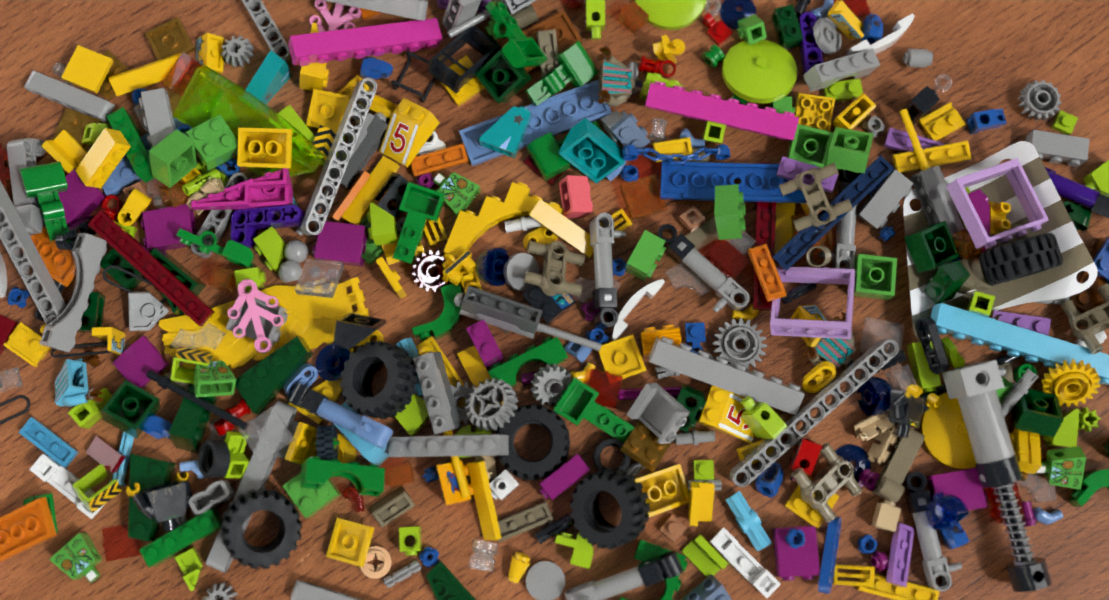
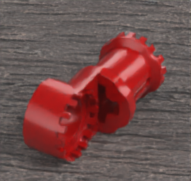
M642 55L639 72L647 71L660 74L663 78H670L676 72V65L671 60L657 59L656 61ZM670 64L673 67V72L665 74L662 70L663 66Z
M115 195L106 196L101 210L105 211L115 220V217H118V213L123 207V202ZM112 199L117 200V207L114 209L108 207V203Z
M240 399L233 407L225 409L226 412L239 419L251 413V409L247 406L248 404L244 399ZM222 418L213 425L219 435L227 434L228 431H232L235 427Z

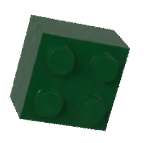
M502 49L475 74L497 103H507L532 79L524 67H513L503 54Z
M946 220L928 225L904 237L917 273L935 269L960 256Z
M124 380L101 410L102 419L137 439L143 432L144 424L149 416L156 414L160 409V400L156 396Z
M1028 389L1027 391L1029 392L1024 394L1011 410L1015 429L1037 433L1042 436L1055 437L1064 420L1057 396Z

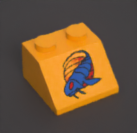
M462 460L460 462L470 494L469 497L465 498L461 496L452 462L437 465L445 502L449 506L472 500L471 495H474L472 484H468L467 476H469L468 466L463 464Z

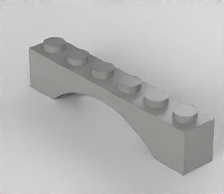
M77 233L71 251L76 267L74 292L63 312L45 326L40 345L69 353L74 347L75 335L81 327L83 312L88 307L87 300L89 294L94 289V280L101 268V259L107 251V242L87 233Z
M508 435L390 437L389 457L509 455Z

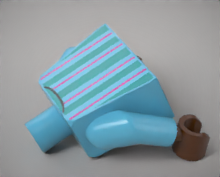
M86 355L84 360L82 358L76 361L66 359L55 381V403L58 406L72 407L87 403L88 400H93L96 403L103 401V398L99 396L103 392L96 388L91 389L87 394L86 365L89 363L92 367L98 366L100 364L98 355Z

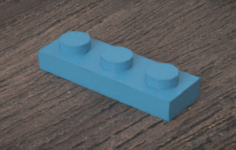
M30 417L18 432L64 468H67L79 453L78 450L35 417Z

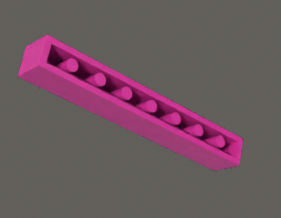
M437 18L293 35L290 36L288 46L293 65L307 66L315 62L323 64L331 60L344 61L354 57L361 59L369 55L381 56L385 53L398 54L408 50L415 52L423 48L435 49L439 46L442 35Z
M655 81L654 84L650 83L645 103L646 108L701 121L721 123L727 127L782 140H794L799 121L798 117H794L795 113L784 111L781 114L777 113L776 109L765 107L764 110L757 108L758 105L753 103L743 105L739 104V100L728 98V101L721 100V96L710 94L708 97L702 95L703 92L698 90L687 92L684 91L683 87L676 85L670 88L666 87V83Z

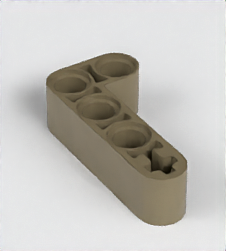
M910 428L908 438L898 437L872 493L892 503L897 502L904 492L902 483L924 441L925 436Z

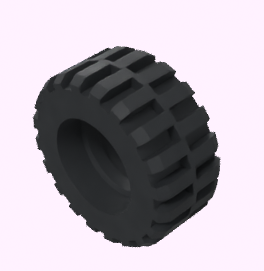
M1051 232L996 247L983 252L979 257L986 281L991 286L1046 271L1063 263L1056 237Z
M370 341L365 343V345L362 344L357 347V351H353L349 355L350 359L345 361L344 371H341L342 381H340V387L343 389V398L347 399L346 404L359 414L379 419L392 418L397 415V412L401 413L406 409L405 405L410 404L412 401L411 397L413 394L415 395L417 390L415 389V384H418V377L415 375L417 371L413 365V358L400 347L383 341ZM385 364L388 373L387 382L383 390L378 395L373 396L371 390L373 374L381 365Z
M521 405L517 410L512 411L515 417H509L510 423L504 422V428L500 426L497 428L496 435H508L509 455L497 456L506 470L516 477L525 480L547 478L557 471L567 458L570 448L568 428L558 413L544 405ZM528 424H538L548 431L551 438V447L545 457L536 461H528L518 455L514 447V438L521 427Z
M616 468L603 469L584 477L576 485L577 489L573 490L571 495L574 499L570 501V508H572L570 515L571 519L574 518L575 524L573 525L575 529H579L581 532L579 535L583 539L587 538L589 544H597V547L601 549H615L636 539L646 527L644 523L649 520L647 511L650 510V505L646 503L648 496L646 492L643 493L641 489L643 488L640 482L636 483V478L632 474L626 475V471L621 469L617 471ZM602 491L613 495L620 505L621 519L618 526L607 522L600 513L598 501Z
M260 488L258 491L252 489L245 495L240 494L237 496L238 499L228 505L229 509L224 512V520L221 523V536L226 549L234 560L239 561L243 566H250L251 569H258V567L269 569V565L274 564L275 567L280 565L282 559L285 558L287 560L291 556L289 553L292 550H296L298 547L296 544L297 540L301 539L300 529L302 528V522L299 519V512L287 497L275 490L269 491L266 488ZM260 510H268L276 514L280 521V530L272 542L264 546H252L246 542L242 534V527L251 514Z

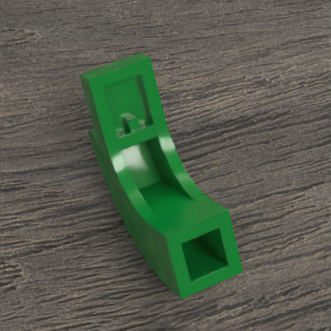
M450 284L440 287L444 298L443 312L436 320L413 327L412 330L415 338L425 339L430 337L431 333H434L437 340L449 334L457 326L462 315L459 314L461 306L455 305L454 297L458 293H462L460 284L457 286Z
M1109 469L1085 473L1081 489H1075L1071 493L1072 497L1068 502L1074 507H1083L1098 489L1102 487L1109 489Z

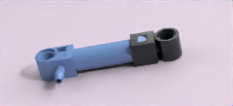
M299 383L295 385L287 401L295 406L305 409L321 419L324 418L381 449L385 448L394 432L385 425L364 415L361 416Z

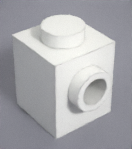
M504 470L490 483L491 493L495 500L497 498L503 500L519 486L518 482L507 470Z

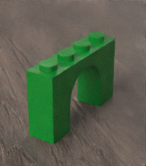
M639 539L633 558L643 562L659 557L671 550ZM676 553L684 570L683 572H685L688 563L685 560L686 556ZM680 574L668 579L664 577V592L658 600H675L672 597L674 591L678 592L680 588ZM621 596L619 597V600H629Z

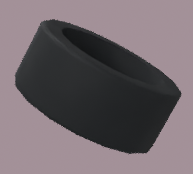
M611 438L597 445L593 454V462L598 471L607 470L600 460L602 450L608 446H615L621 449L624 445L623 442ZM623 452V462L616 468L617 471L620 469L625 471L630 464V457Z
M206 440L202 443L198 454L200 473L205 478L223 477L228 471L230 464L229 447L223 440Z

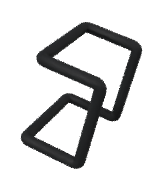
M407 51L408 61L398 81L392 80L391 84L394 90L401 87L419 95L420 101L423 103L436 78L433 76L424 96L421 92L401 84L411 64V56L427 64L430 63V60Z

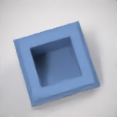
M570 341L564 348L565 352L581 363L586 360L593 350Z

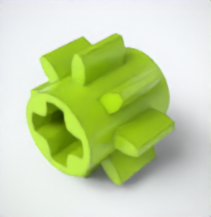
M1088 407L1082 408V412L1079 411L1078 430L1085 428L1086 432H1091L1092 428L1099 427L1097 423L1101 418L1097 416L1096 410L1089 412Z

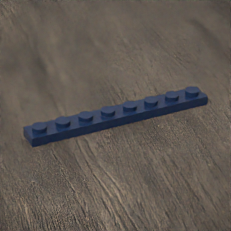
M880 155L865 170V173H861L829 204L835 205L849 199L852 208H854L895 168ZM822 210L817 217L819 220L825 221L828 219L829 213L826 210ZM848 212L836 216L837 218L827 224L819 227L813 225L801 230L772 257L773 261L786 272Z

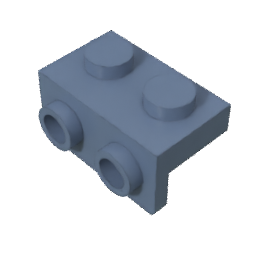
M623 110L621 114L624 117L612 126L610 130L624 146L634 145L636 149H643L650 142L646 137L648 132L642 126L638 127L636 125L638 120L632 113L628 115Z
M713 575L707 577L682 598V600L732 599L723 585Z

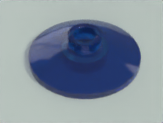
M724 0L720 7L722 21L732 29L739 28V20L754 14L756 15V7L752 0ZM739 7L742 11H737L736 8Z
M334 343L324 347L316 359V369L319 376L327 381L342 379L341 371H344V363L350 359L349 355L351 353L349 349L341 348L340 345Z
M844 445L835 452L837 455L842 456L845 461L850 462L854 460L856 462L853 472L857 483L859 474L864 469L868 468L870 470L871 462L867 459L866 451L859 446Z

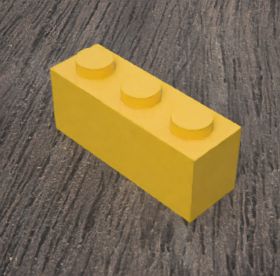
M104 128L75 171L85 186L102 188L131 146L121 131Z

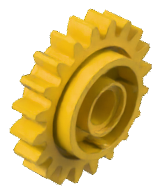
M1072 359L1070 364L1064 360L1062 366L1056 363V369L1048 368L1050 374L1044 373L1045 379L1041 380L1043 392L1055 394L1059 405L1062 406L1063 403H1066L1067 407H1070L1071 403L1078 406L1079 401L1085 404V398L1093 399L1091 393L1097 394V388L1100 387V378L1096 369L1092 368L1090 363L1084 365L1083 360L1079 361L1078 364H1076L1074 359Z

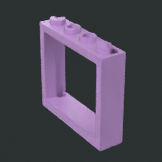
M1018 158L957 178L946 186L976 249L984 246L986 249L997 245L998 241L1002 244L1013 239L1012 236L1014 235L1016 238L1026 235L1028 230L1035 232L1042 229L1041 225L1049 221ZM1006 174L1029 223L988 237L965 188Z
M776 266L782 282L848 285L846 322L779 319L781 298L772 300L771 335L851 339L855 269L810 268L804 266L790 267L784 272L779 266Z

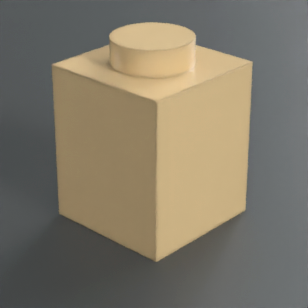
M884 500L883 503H877L871 526L895 532L901 509L895 507L896 503Z

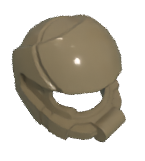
M971 256L959 260L970 273V276L958 293L968 294L969 291L974 289L983 291L991 288V285L986 281L979 256Z

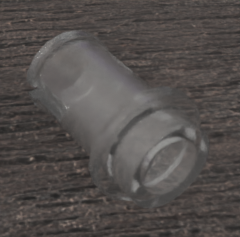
M61 62L56 63L52 67L53 74L61 78L67 66ZM63 80L66 84L70 86L73 85L72 83Z

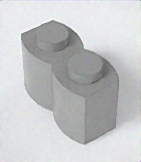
M221 480L211 484L206 491L192 496L188 503L194 514H202L209 509H215L218 504L229 501L236 492L229 481Z

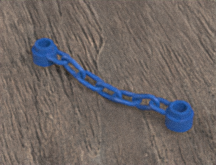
M726 144L709 149L703 147L693 154L685 156L682 154H660L651 148L636 149L634 145H626L622 150L623 159L626 161H632L637 159L638 155H644L651 160L669 161L671 164H684L686 161L693 159L699 161L710 154H715L717 160H725L731 157L730 148ZM704 150L705 155L699 157L697 153ZM650 151L655 153V158L650 155H647L648 152ZM673 157H681V161L672 160L674 159Z

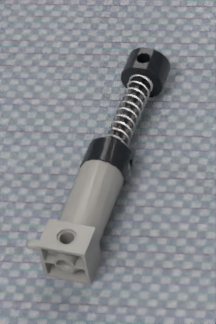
M993 360L945 371L942 375L949 399L958 398L981 485L984 488L992 487L996 489L994 494L998 496L996 501L1000 503L998 509L1002 510L1000 516L1004 518L1002 524L1007 527L1005 529V532L1009 534L1007 540L1011 541L1009 547L1013 549L1011 555L1015 556L1013 563L1006 566L1014 592H1030L1052 585L1046 560L1044 558L1032 557L1035 553H1031L1030 547L1032 545L1028 543L1030 537H1027L1025 533L1028 530H1024L1023 526L1026 522H1022L1021 517L1023 514L1019 512L1021 507H1018L1016 502L1019 499H1016L1014 495L1017 492H1013L1012 488L1015 485L1014 483L1023 477L996 389L1004 387L1001 376L1006 375V370L1003 367L998 368L997 361Z

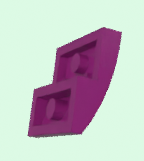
M146 336L139 338L113 362L128 382L141 389L151 381L150 378L146 377L149 370L160 375L169 365L167 360Z

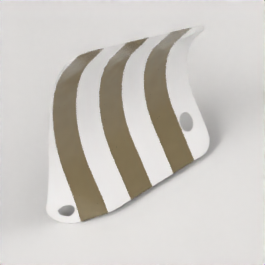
M1020 141L962 171L945 177L944 180L946 185H949L957 178L999 165L1004 159L1013 160L1018 158L1049 221L1042 224V229L1035 232L1028 230L1026 235L1016 238L1014 235L1012 236L1013 239L1002 244L998 241L997 245L988 250L1051 232L1056 237L1063 258L1062 265L1030 276L993 285L991 288L983 291L974 289L969 291L968 294L957 292L953 299L942 303L966 310L970 295L977 291L995 296L992 310L997 311L1024 303L1067 298L1088 289L1096 280L1097 267L1080 238L1035 146L1030 142ZM1006 174L968 187L971 193L981 189L982 193L987 195L989 202L1009 203L1011 211L1006 214V219L1011 222V229L1029 223ZM915 188L905 198L903 204L905 236L929 225L922 206L919 211H913L910 208V201L916 198L919 200ZM971 236L960 239L962 240L961 247H964L969 252V257H980L982 253H980L979 249H976ZM906 245L913 330L916 337L920 339L916 323L920 319L931 317L933 305H936L924 290L929 284L928 281L938 272V267L917 273ZM1081 271H1086L1089 273V278L1085 283L1080 284L1076 280V275Z

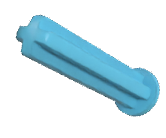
M124 431L119 451L126 457L117 472L113 473L112 481L117 479L119 485L126 486L124 481L134 437Z

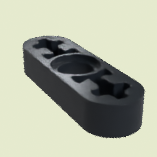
M95 216L84 217L59 233L55 239L57 248L59 250H72L77 236V228L80 230V233L96 234L97 232L91 227H86L89 226V222Z
M930 317L918 320L916 329L929 369L934 374L947 371L949 367L948 360L934 320ZM930 341L934 344V350L931 348Z

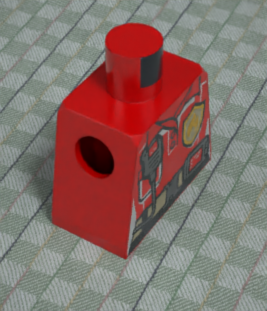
M802 437L794 445L788 466L793 469V472L798 468H802L805 474L811 475L822 446L817 442ZM805 459L804 464L800 465V461ZM791 476L790 480L796 482V480Z

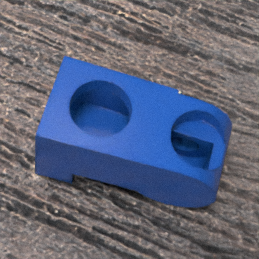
M1003 109L975 112L966 119L970 135L979 131L999 128L1007 124Z

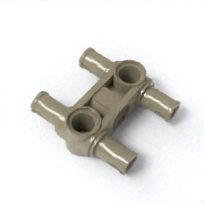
M835 163L820 169L814 167L797 174L793 180L779 184L783 196L799 189L803 191L811 211L809 215L793 220L797 232L813 225L819 227L834 221L837 218L836 216L853 210L849 199L835 205L829 204L821 185L822 180L839 174ZM809 173L814 176V182L811 185L804 184L803 176ZM820 210H826L829 213L827 220L821 221L818 219L817 214Z
M529 241L527 253L543 256V272L540 275L526 270L523 283L539 286L543 293L548 296H555L564 292L579 297L582 292V285L566 281V262L582 266L585 255L569 251L565 244L560 241H554L546 245Z
M1103 284L1097 288V292H1099L1105 303L1085 313H1079L1072 300H1068L1061 305V308L1069 318L1072 334L1085 342L1092 355L1103 350V346H1101L1095 334L1109 328V284ZM1084 325L1086 329H1079L1077 326Z
M824 443L821 445L820 452L828 462L827 465L812 480L808 478L802 468L796 469L791 476L801 487L802 500L810 504L813 509L818 510L825 522H831L837 515L828 505L827 500L843 485L846 486L854 497L859 495L863 489L854 478L852 464L845 461L842 456L837 455L829 443Z

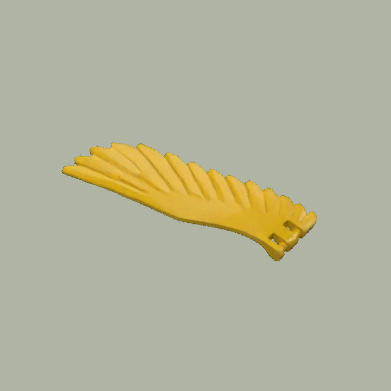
M359 277L329 286L301 287L275 285L260 290L268 296L276 297L279 301L278 306L287 309L286 313H288L286 323L280 328L281 337L278 343L275 342L274 346L266 353L255 349V339L247 336L237 338L233 335L232 331L226 329L230 319L228 310L233 307L236 300L211 308L215 312L202 327L198 326L187 315L159 320V326L167 331V334L202 330L201 334L162 338V341L202 337L203 341L175 344L174 346L179 348L203 345V349L197 350L213 353L211 361H224L227 366L231 365L232 368L244 366L251 359L262 361L296 336L304 338L310 349L317 348L323 342L331 345L334 343L335 326L338 319L348 313L369 316V310L364 305L366 300L363 291L360 290L358 285L360 283ZM348 287L352 288V293L348 294ZM271 299L269 303L274 305L275 299ZM354 305H357L358 311L356 312L353 309ZM262 342L261 348L264 349L267 347V343ZM176 352L170 353V356L174 358ZM184 362L183 367L194 370L196 364Z

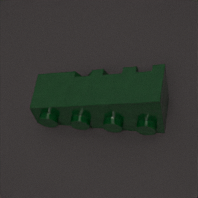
M296 336L236 378L235 386L254 414H261L265 407L275 399L279 391L284 387L285 382L314 353L304 338Z
M131 454L130 490L136 491L134 483L140 485L139 493H142V489L170 483L176 463ZM129 496L128 537L143 541H155L160 522L148 519L138 509L133 497Z

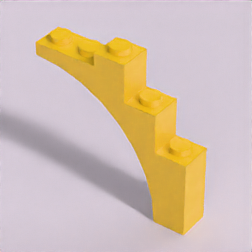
M512 182L504 202L496 196H491V198L486 196L478 217L472 211L466 210L464 212L460 210L443 253L453 255L457 252L461 256L487 230L503 221L515 217L529 216L528 213L537 200L541 199L543 201V199L535 195L530 197V188L526 184ZM554 202L546 203L560 214H563V209L560 208L559 204Z

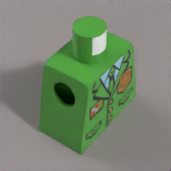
M455 172L448 179L439 173L433 180L440 187L438 192L445 194L444 204L456 217H458L460 210L465 211L481 192L479 185Z
M211 361L209 366L195 365L193 377L195 397L234 394L236 378L224 361Z
M1081 447L1049 450L1046 454V460L1041 461L1042 467L1036 473H1044L1050 485L1081 489L1086 456Z
M78 533L50 558L52 563L74 580L85 576L92 583L101 575L95 566L101 562L102 558L87 533Z

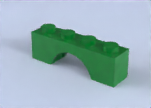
M124 107L108 115L107 118L113 130L121 131L131 146L126 155L135 173L145 183L154 179L149 151L139 135L140 131L133 117Z
M550 336L542 341V345L538 347L532 345L525 349L526 353L520 356L518 353L508 358V362L504 364L499 362L492 365L488 373L492 380L493 378L504 380L511 387L516 386L517 373L526 363L539 361L553 366L568 360V356L559 338Z
M315 456L307 458L302 464L300 487L320 490L328 479L344 477L355 485L359 495L378 497L384 492L385 468H379L378 465L363 466L358 462L341 463L337 459L327 461Z
M209 509L141 548L140 552L148 568L160 565L174 557L177 552L219 531L223 519L218 509Z

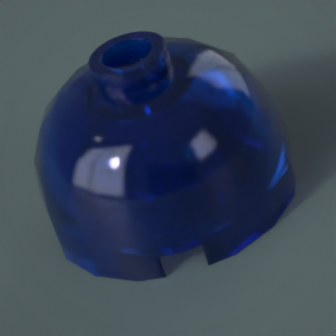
M486 249L476 259L475 272L483 283L490 286H503L506 281L503 275L504 265L510 259L505 249Z
M870 377L857 389V393H861L862 401L858 400L859 406L868 416L880 415L890 409L891 390L893 389L885 379Z
M943 492L932 497L933 500L926 508L928 522L934 530L951 526V522L956 520L958 523L969 515L968 508L962 499L952 494L944 495Z

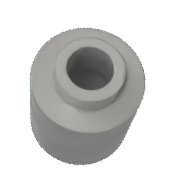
M908 49L903 56V63L907 67L926 68L931 66L933 60V53L928 51V49Z

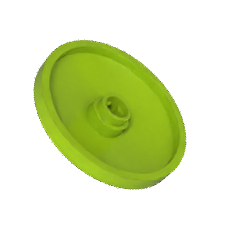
M634 0L635 6L642 18L652 26L664 30H677L691 25L700 17L707 1Z
M761 40L749 45L746 41H743L733 46L727 52L722 65V76L726 86L736 96L753 103H771L784 98L792 90L797 78V65L792 55L785 48L774 42Z

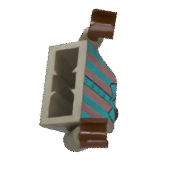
M603 47L599 49L602 54L598 55L599 60L604 59L605 61L599 69L598 103L617 107L629 99L632 91H641L642 80L632 79V69L612 56L609 47Z
M841 312L842 319L837 316L834 318L835 321L846 322V314L844 312ZM851 333V339L822 338L815 347L807 346L809 349L808 353H802L814 366H817L820 362L828 361L833 363L836 369L841 365L847 369L855 362L850 357L856 350L853 333Z

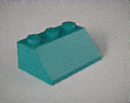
M586 118L570 129L559 150V155L596 184L625 163L622 148Z

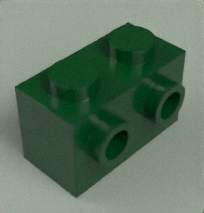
M959 260L949 264L944 263L938 267V272L928 281L929 284L924 291L935 304L951 300L969 278L970 273Z

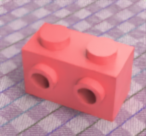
M567 175L559 181L563 215L566 218H585L593 212L590 184L588 183L587 176Z

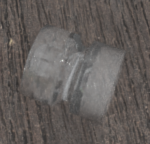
M474 539L472 545L474 555L470 556L468 567L493 572L495 565L493 556L497 555L499 544Z

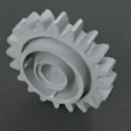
M742 318L739 319L738 324L735 319L731 320V325L725 322V329L722 327L718 328L721 335H714L719 341L713 342L714 346H718L713 352L720 353V357L727 359L729 364L735 365V363L746 366V370H749V365L752 368L756 367L754 361L760 363L762 360L759 355L764 356L766 354L761 350L767 347L766 344L761 343L766 337L759 336L763 330L756 331L757 324L751 327L750 320L743 324ZM737 340L742 341L744 349H737L735 342Z

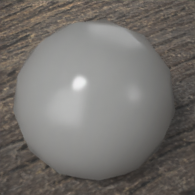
M293 240L286 244L284 256L287 261L302 263L307 258L308 248L305 243Z
M288 260L280 265L278 276L284 283L301 279L303 270L297 262Z

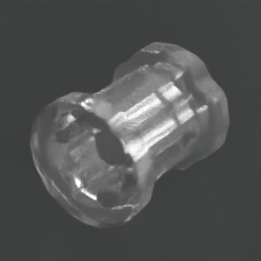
M661 118L652 119V131L648 138L653 141L656 139L665 141L664 131L668 121Z

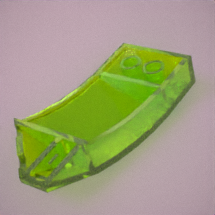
M206 65L196 69L173 114V117L192 128L221 114L237 140L238 128L292 129L291 168H288L290 177L315 172L325 156L298 129L277 112ZM249 167L259 177L265 176V173H273L282 169Z

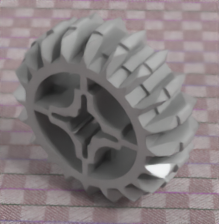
M486 378L485 384L479 382L478 388L473 386L474 392L468 393L470 399L465 400L466 404H468L465 407L468 412L466 415L471 423L479 429L490 431V429L497 431L498 426L504 428L503 423H510L509 417H515L512 411L518 409L515 405L518 402L515 397L516 392L504 380L495 378L492 381Z

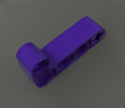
M811 12L803 13L798 20L803 35V40L799 45L803 75L814 65L823 63L822 52L816 43L813 31L814 23L817 20ZM805 39H811L813 43H808ZM808 56H813L815 60H810Z
M296 205L236 210L231 218V240L251 248L255 244L253 239L256 237V230L269 229L272 226L273 228L301 226L306 211Z

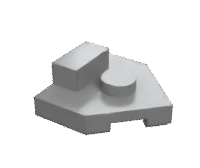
M149 291L128 292L129 331L151 330L169 312V309Z

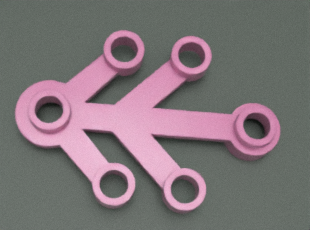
M324 0L315 1V7L318 11H321L329 25L328 31L337 30V28L344 24V29L349 27L356 28L349 21L361 16L360 8L352 6L349 9V13L341 17L344 5L336 3L333 16H331ZM324 3L322 7H318V5ZM358 10V13L353 14V11ZM317 15L312 16L309 20L310 24L312 25L315 20H318V23H316L318 31L326 32L322 27L320 17Z
M245 279L239 283L237 288L239 296L233 307L228 310L229 318L236 320L240 318V309L245 301H247L248 309L238 326L233 329V335L237 338H243L246 335L245 329L252 319L257 336L254 343L255 349L266 353L271 349L272 343L265 336L260 316L271 321L276 327L283 325L284 318L281 315H274L257 306L255 298L266 302V305L270 308H276L279 301L276 297L268 296L259 291L254 281ZM250 286L251 291L246 293L245 288ZM271 299H275L274 305H269ZM233 310H237L235 317L231 316ZM280 317L281 322L279 324H275L274 322L275 318ZM238 329L243 330V333L240 336L236 334V331ZM267 342V347L262 349L261 343Z

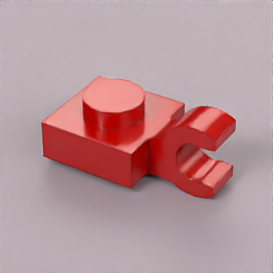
M709 12L701 21L709 29L706 34L718 47L733 34L721 19L716 23Z

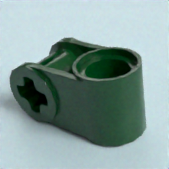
M1070 201L1063 202L1076 230H1087L1093 213L1091 209Z

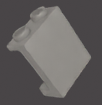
M255 298L257 306L274 315H281L284 318L283 324L286 323L288 318L287 309L279 306L270 308L266 305V302ZM245 301L240 309V318L236 320L229 319L226 327L227 330L233 332V329L238 326L248 309L247 301ZM233 310L231 314L232 317H235L237 310ZM260 316L265 336L270 339L272 346H274L275 342L278 343L281 337V326L276 327L271 321ZM280 317L275 318V324L281 322ZM251 319L245 329V336L256 340L257 336ZM238 329L236 333L242 334L243 330Z
M647 383L627 415L631 419H639L659 437L657 440L659 444L671 443L676 438V432L686 423V417L690 412L657 383Z

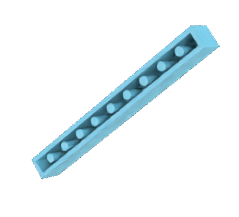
M944 303L933 305L930 318L934 320L939 334H951L957 340L967 339L973 345H986L993 351L1003 350L1009 356L1025 357L1026 361L1033 363L1041 362L1044 363L1043 366L1048 368H1056V363L1062 366L1064 360L1068 364L1071 363L1072 359L1075 360L1076 364L1083 360L1084 365L1090 363L1091 367L1096 369L1100 378V384L1109 385L1108 354L1099 352L1092 355L1089 348Z

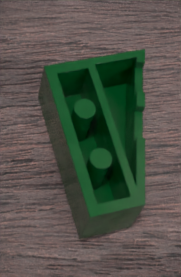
M154 248L151 251V254L197 296L205 288V283L165 250ZM161 293L164 299L168 301L174 314H184L178 306Z
M189 384L187 390L195 394L194 384ZM217 396L201 397L214 405L217 401ZM183 398L168 434L176 448L198 454L211 412L186 398Z

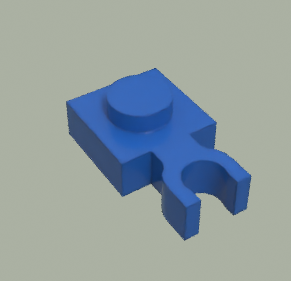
M685 323L686 343L692 344L691 350H703L700 343L706 342L705 323Z

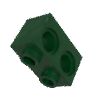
M793 4L775 8L771 19L779 45L786 50L799 47L803 40V35Z
M114 248L100 262L101 267L105 269L109 265H114L115 260L120 258V263L117 266L129 272L134 270V274L144 279L146 278ZM110 268L106 271L120 285L131 291L142 282V280L135 277L128 278L127 273L116 268Z
M91 292L88 299L91 302L86 311L83 312L82 324L80 329L77 330L78 333H92V328L102 327L105 295L99 292ZM88 318V324L83 326V320Z
M683 384L676 400L690 412L686 423L679 428L688 433L690 427H695L698 420L695 416L698 410L702 412L706 400H704L705 393ZM694 397L697 402L689 404L686 399Z

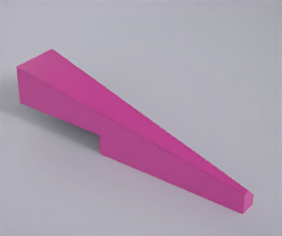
M282 168L273 173L268 172L265 173V176L249 179L225 188V191L207 195L208 197L198 201H191V208L194 210H239L293 205V189L289 169Z

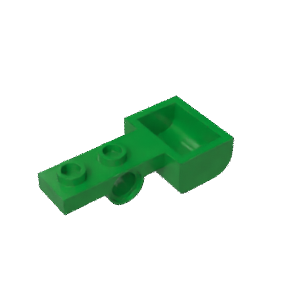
M492 1L485 6L496 21L494 25L495 35L499 38L508 37L509 39L502 48V52L513 67L540 66L548 59L532 37L525 36L517 25L516 19L507 11L505 4L501 1Z
M579 40L555 56L560 65L525 90L534 106H538L548 97L563 89L568 82L571 81L573 86L577 88L599 73V70Z
M597 121L592 123L602 131ZM549 132L527 146V152L545 181L570 168V162L559 155V150L567 135L557 142L553 134Z
M59 161L20 168L19 173L26 198L37 197L49 241L54 242L56 236L68 228L63 204L58 195L59 192H65L68 188L62 164Z
M408 182L399 208L400 211L408 214L393 259L412 264L417 247L423 236L426 221L438 222L445 200L444 193Z
M181 228L178 230L177 237L181 238L179 242L187 246L194 244L199 247V251L205 254L212 252L246 269L252 268L255 263L252 250L238 242L229 240L225 248L218 245V239L211 231H204L198 237ZM212 236L214 238L213 244L209 246L204 245V238Z
M574 376L553 407V410L577 426L584 418L625 443L634 426L617 416L610 409L595 402L599 392Z

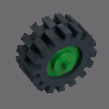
M318 426L317 440L315 442L316 450L318 451L317 456L321 460L327 461L338 459V445H340V441H338L336 426Z

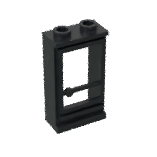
M472 26L463 31L430 59L427 72L457 94L499 52L500 45L481 30ZM467 43L484 55L470 69L465 68L452 58ZM448 59L464 70V74L462 76L458 75L444 63Z

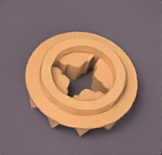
M379 546L370 547L364 567H360L361 571L367 577L373 579L385 576L392 564L390 553L385 548ZM375 553L378 560L384 561V563L377 566L376 571L374 565L368 563L374 560Z

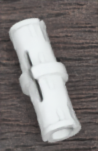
M525 216L516 220L504 221L506 233L518 230L527 231L530 228L543 226L532 217Z

